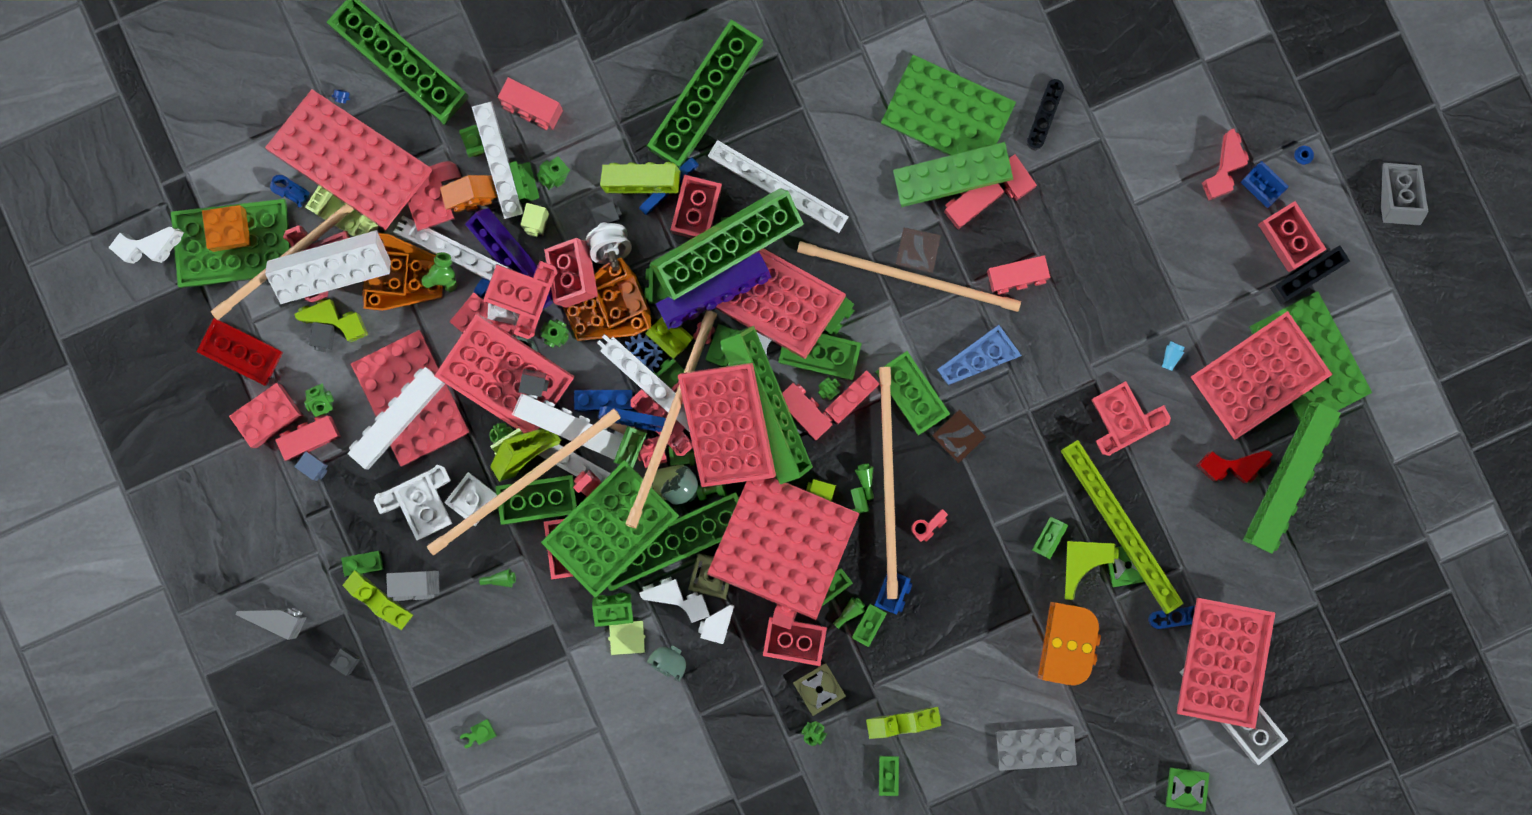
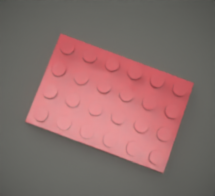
M763 248L757 252L761 254L772 278L762 285L758 284L752 287L746 293L734 296L728 302L718 304L715 309L747 327L754 326L759 334L806 359L845 299L846 294Z
M1287 311L1193 374L1190 378L1232 438L1236 440L1330 377L1332 373Z
M478 313L475 314L434 375L512 427L520 428L523 433L540 428L512 415L520 395L524 394L519 392L523 370L528 369L547 373L545 379L549 380L547 392L543 391L542 397L538 396L536 399L542 403L544 400H547L556 405L574 379V375Z
M420 330L351 363L376 417L380 412H385L389 408L388 403L394 397L398 398L400 396L403 386L415 379L414 374L420 368L424 369L427 367L434 374L439 369ZM446 383L390 445L401 467L471 433Z
M753 363L678 374L701 487L774 478L776 473Z
M1202 598L1196 599L1176 714L1255 729L1275 612Z

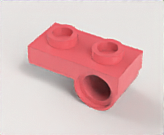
M588 470L586 473L582 471L575 478L573 488L578 493L581 491L588 497L602 482L591 470Z
M941 509L928 523L925 520L915 521L911 526V531L919 542L923 540L927 542L934 535L932 531L937 526L941 528L947 522L945 517L948 514ZM918 523H923L926 527L923 534H918L915 530V526Z

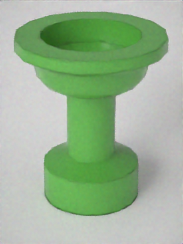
M725 484L705 488L698 485L697 495L700 501L706 499V495L715 492L718 495L727 497Z

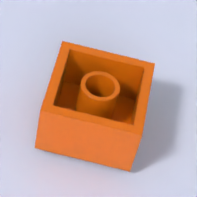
M468 175L440 187L445 209H454V212L465 209L467 212L478 209L477 206L489 205L492 203L491 200L498 198L492 175Z
M237 205L202 211L207 249L215 252L251 246L247 214L244 207Z

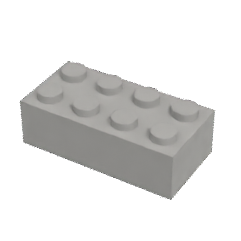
M439 571L386 573L387 597H393V601L434 598V594H440Z

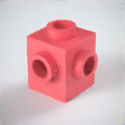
M660 436L646 439L642 444L638 460L639 462L643 461L645 468L649 466ZM665 451L660 464L667 462Z

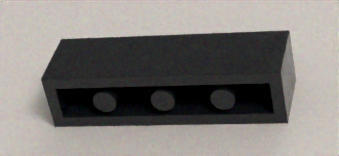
M1339 245L1270 289L1278 302L1282 304L1344 266L1350 260Z

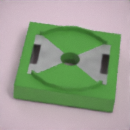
M1115 547L1119 548V558L1115 559L1116 573H1114L1113 564L1108 563L1112 587L1145 582L1123 547ZM1130 561L1132 564L1129 569L1125 567V562Z
M1170 767L1165 806L1205 812L1210 773ZM1173 782H1175L1174 794H1172ZM1186 786L1191 787L1190 793H1185L1184 789Z

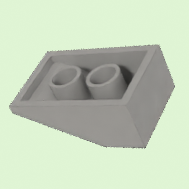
M1383 163L1381 192L1383 223L1422 224L1428 213L1421 165Z
M296 608L237 611L235 614L287 640L298 637L307 618L302 615V611Z

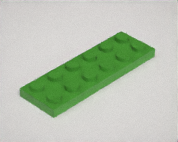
M1005 142L893 170L901 207L1014 180Z

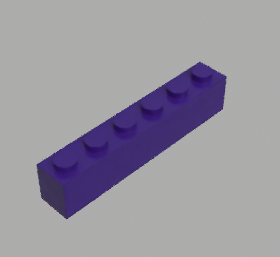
M489 208L476 212L465 225L496 262L522 274L534 276L537 265ZM551 288L543 309L553 303Z
M757 252L677 299L673 300L667 297L656 303V306L668 329L677 328L682 322L688 319H695L700 313L706 310H713L718 304L728 302L734 296L746 293L752 287L758 284L762 285L772 277L761 254Z

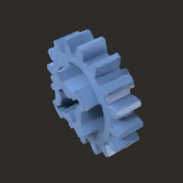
M638 334V339L635 340L632 336L631 343L625 342L629 351L637 344L636 350L631 353L652 372H654V366L656 368L660 367L657 362L663 361L659 357L660 354H663V351L658 350L660 346L654 344L652 339L649 340L647 335L642 338ZM644 342L650 344L654 349H647ZM641 350L648 353L644 356L643 360L639 356L637 357ZM655 357L654 361L648 366L647 362L650 358Z

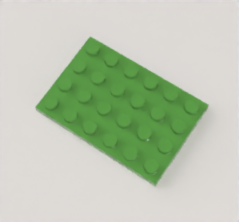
M912 55L881 124L951 156L997 144L1016 102Z
M285 199L171 212L172 228L180 229L184 232L181 236V241L174 246L179 288L252 280L266 268L267 261L279 258L291 248L290 243L283 238L285 231L289 229L287 202ZM237 205L244 207L247 214L251 246L215 252L207 249L202 211Z
M1318 291L1249 326L1252 334H1254L1288 311L1332 373L1330 377L1290 403L1299 422L1310 402L1321 403L1338 411L1372 393Z
M625 460L541 542L595 598L679 517L651 487L637 528L625 525L643 481V478Z

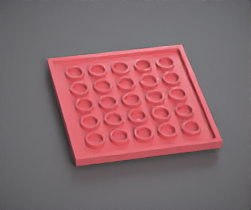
M776 478L747 481L707 574L816 620L859 513L788 483L780 484Z

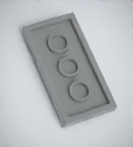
M1074 726L996 731L999 771L1077 765Z

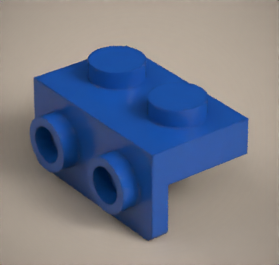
M1260 161L1240 182L1267 208L1289 188L1263 161Z
M897 573L899 599H887L886 574L874 606L896 615L898 611L902 612L905 605L903 597L905 593L909 594L913 584L910 583L911 578Z

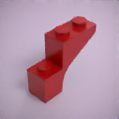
M1265 450L1231 461L1225 460L1211 451L1203 457L1196 467L1212 481L1224 479L1228 474L1226 471L1228 469L1242 483H1247L1248 481L1251 483L1258 476L1256 472L1261 467L1264 469L1271 462L1269 458L1273 454Z

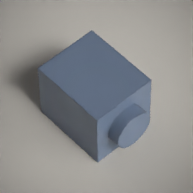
M305 451L295 465V468L310 479L317 481L325 476L328 465L311 452Z

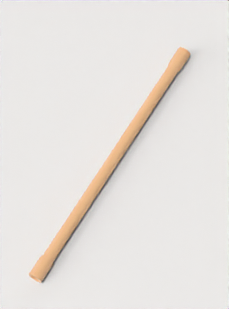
M345 204L280 257L305 250L354 209ZM266 268L227 300L211 310L212 315L219 320L232 307L267 280L265 275Z
M799 242L798 253L854 266L994 304L1016 312L1019 311L1021 301L993 295L827 250L809 243Z
M706 310L684 373L693 372L696 369L708 334L717 316L713 311ZM680 384L638 495L625 525L631 528H637L643 506L681 409L683 398Z
M879 367L882 409L887 599H899L893 478L891 367Z
M615 408L608 412L597 423L453 529L427 546L432 555L437 554L451 541L603 429L611 426L621 418Z

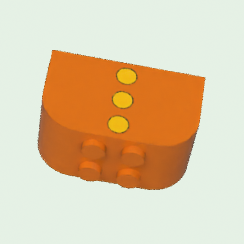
M1050 602L1037 678L1066 685H1079L1088 679L1092 666L1096 665L1097 662L1095 649L1096 646H1099L1101 635L1098 634V620L1090 610Z

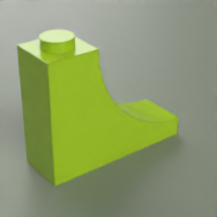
M543 428L505 439L490 467L499 482L515 477L527 462L541 452L559 445L561 439L557 434Z
M1067 541L1065 599L1074 600L1075 591L1080 580L1091 569L1099 565L1115 563V559L1119 558V548H1115L1116 544Z

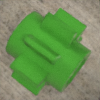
M828 377L818 385L820 388L818 394L823 400L827 397L830 401L841 392L838 389L841 384L836 378L831 380Z
M506 423L493 425L494 429L490 431V439L493 443H496L513 432V429L506 427Z
M808 722L801 734L805 735L804 741L811 746L821 745L827 736V733L824 732V726L819 722Z

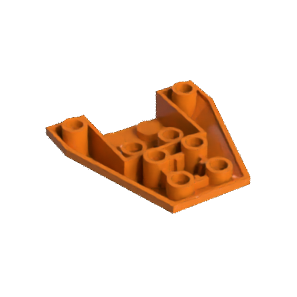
M378 233L391 260L390 274L363 281V309L384 311L442 298V285H435L431 288H425L422 285V277L427 275L430 268L435 264L434 258L436 255L390 234Z
M622 257L617 259L620 267L619 270L613 271L611 263H608L594 274L598 297L569 307H563L577 341L603 339L602 336L604 334L608 338L635 336L651 328V314L648 303L636 275Z

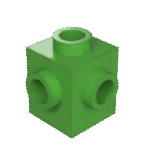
M557 156L550 162L546 160L540 165L537 177L540 183L550 190L554 186L558 188L565 182L564 179H566L570 169Z
M558 319L555 322L552 320L549 323L545 322L540 331L542 333L541 337L545 339L543 343L552 348L555 345L559 348L562 344L564 345L569 338V330L565 328L566 324ZM553 329L557 330V335L555 336L550 334Z
M323 383L305 391V407L308 412L312 411L315 417L322 414L325 415L333 410V396L330 391L326 390Z

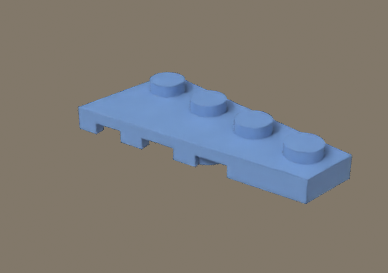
M998 325L938 368L937 371L946 384L950 385L1022 355L1000 325Z

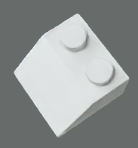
M730 604L707 617L705 621H701L698 633H701L702 639L720 644L724 643L734 605Z

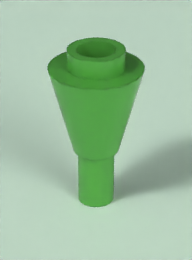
M869 463L858 465V469L855 472L865 489L866 499H873V466H869Z
M510 568L490 577L479 578L480 585L492 584L512 588L513 583L516 582L515 573Z
M851 598L842 615L833 624L839 629L846 621L865 612L863 608L865 607L864 603L859 598Z

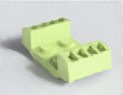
M318 186L305 208L326 220L346 203ZM355 209L334 225L343 231H347L353 237L376 231L379 227Z

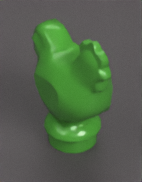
M439 252L434 258L435 264L430 268L428 274L422 277V285L425 288L442 285L446 286V291H455L458 284L456 283L455 272L450 266L452 264L451 255Z

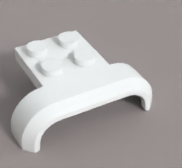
M436 465L433 469L375 496L374 502L380 514L401 507L416 540H420L452 524L436 490L451 481L445 467Z

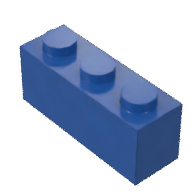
M574 390V410L599 411L600 407H612L634 411V408L631 407V399L634 397L633 390Z

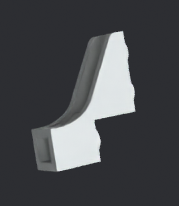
M167 227L141 240H135L128 234L119 233L109 248L123 261L134 264L140 260L142 253L152 261L162 263L169 257L172 248L181 241V236L184 232L180 229Z
M671 577L661 580V585L654 587L653 584L642 587L643 591L639 593L643 600L680 606L688 614L691 623L710 616L703 594L698 595L695 592L687 595V600L684 601L677 579L672 580Z

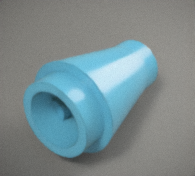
M1170 341L1169 346H1166L1162 367L1173 371V368L1185 353L1183 352L1185 347Z

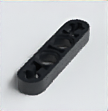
M1059 79L1049 81L1044 91L1026 142L1031 150H1039L1046 140L1064 91V85ZM1054 84H1057V88L1060 89V91L1057 90L1054 94V97H1049L1052 93V88L1050 86H1054ZM1046 101L1052 102L1054 105L1053 110H1045L1043 103ZM1041 118L1045 119L1047 121V127L1043 129L1039 128L1037 126V120ZM1037 132L1044 133V135L1040 134L1038 141L1041 143H1037L1036 146L1032 145L1033 141L1031 139L1035 138Z

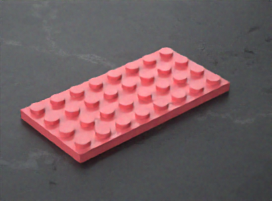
M311 89L265 147L268 152L384 230L390 226L432 172L429 166L313 89Z

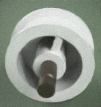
M603 222L589 232L586 237V243L591 249V259L599 264L611 263L613 271L619 270L620 267L617 259L620 257L624 259L632 249L631 243L627 239L628 233L626 228L620 224Z

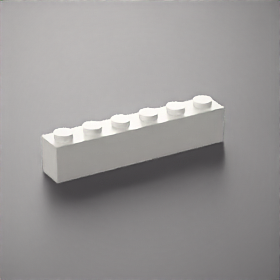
M492 101L473 106L472 110L504 219L524 213V210L517 195L509 165L510 162Z
M420 368L414 374L415 379L403 386L400 396L398 398L394 397L388 403L389 408L377 415L374 425L372 427L368 426L362 433L363 437L351 444L348 455L364 469L369 470L445 383L436 378L429 368Z
M529 394L520 395L512 413L515 417L570 441L592 426L589 423L590 419L581 415L579 418L572 416V411L563 407L560 411L554 408V403L544 400L542 403L536 400L538 396ZM605 428L582 445L611 459H615L624 434L614 431L613 434L607 431L608 428Z

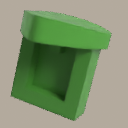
M669 446L671 466L685 464L694 466L695 455L693 448L684 456H677Z
M864 488L852 489L851 494L855 509L851 510L858 513L869 511Z

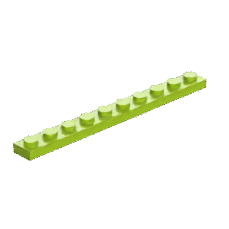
M1077 440L1062 449L1061 453L1165 614L1184 604L1080 442Z

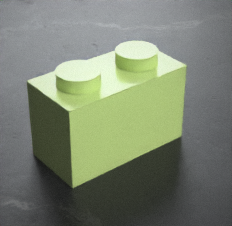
M526 203L521 221L524 231L534 237H538V234L544 235L549 216L548 211L545 207Z

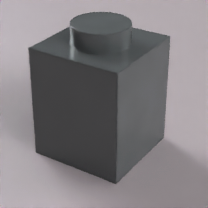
M613 201L591 209L597 226L603 222L608 224L621 222L619 216H622L618 205L614 206Z
M313 322L309 345L314 346L316 351L326 352V349L332 350L336 327Z
M524 369L519 392L542 397L543 391L547 392L549 380H545L547 373Z
M342 648L330 666L347 676L352 673L361 658L348 649Z

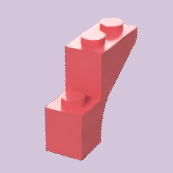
M1235 129L1229 130L1223 136L1218 172L1215 176L1202 182L1208 201L1233 191L1234 181L1231 176H1228V173L1243 168L1248 164V154L1242 149L1240 144L1242 143L1241 137L1238 132H1235Z

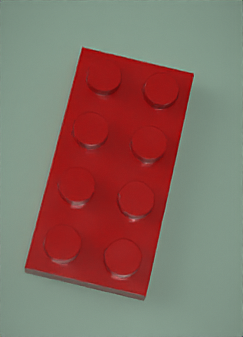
M213 318L196 351L264 386H267L283 354L282 351L216 318Z

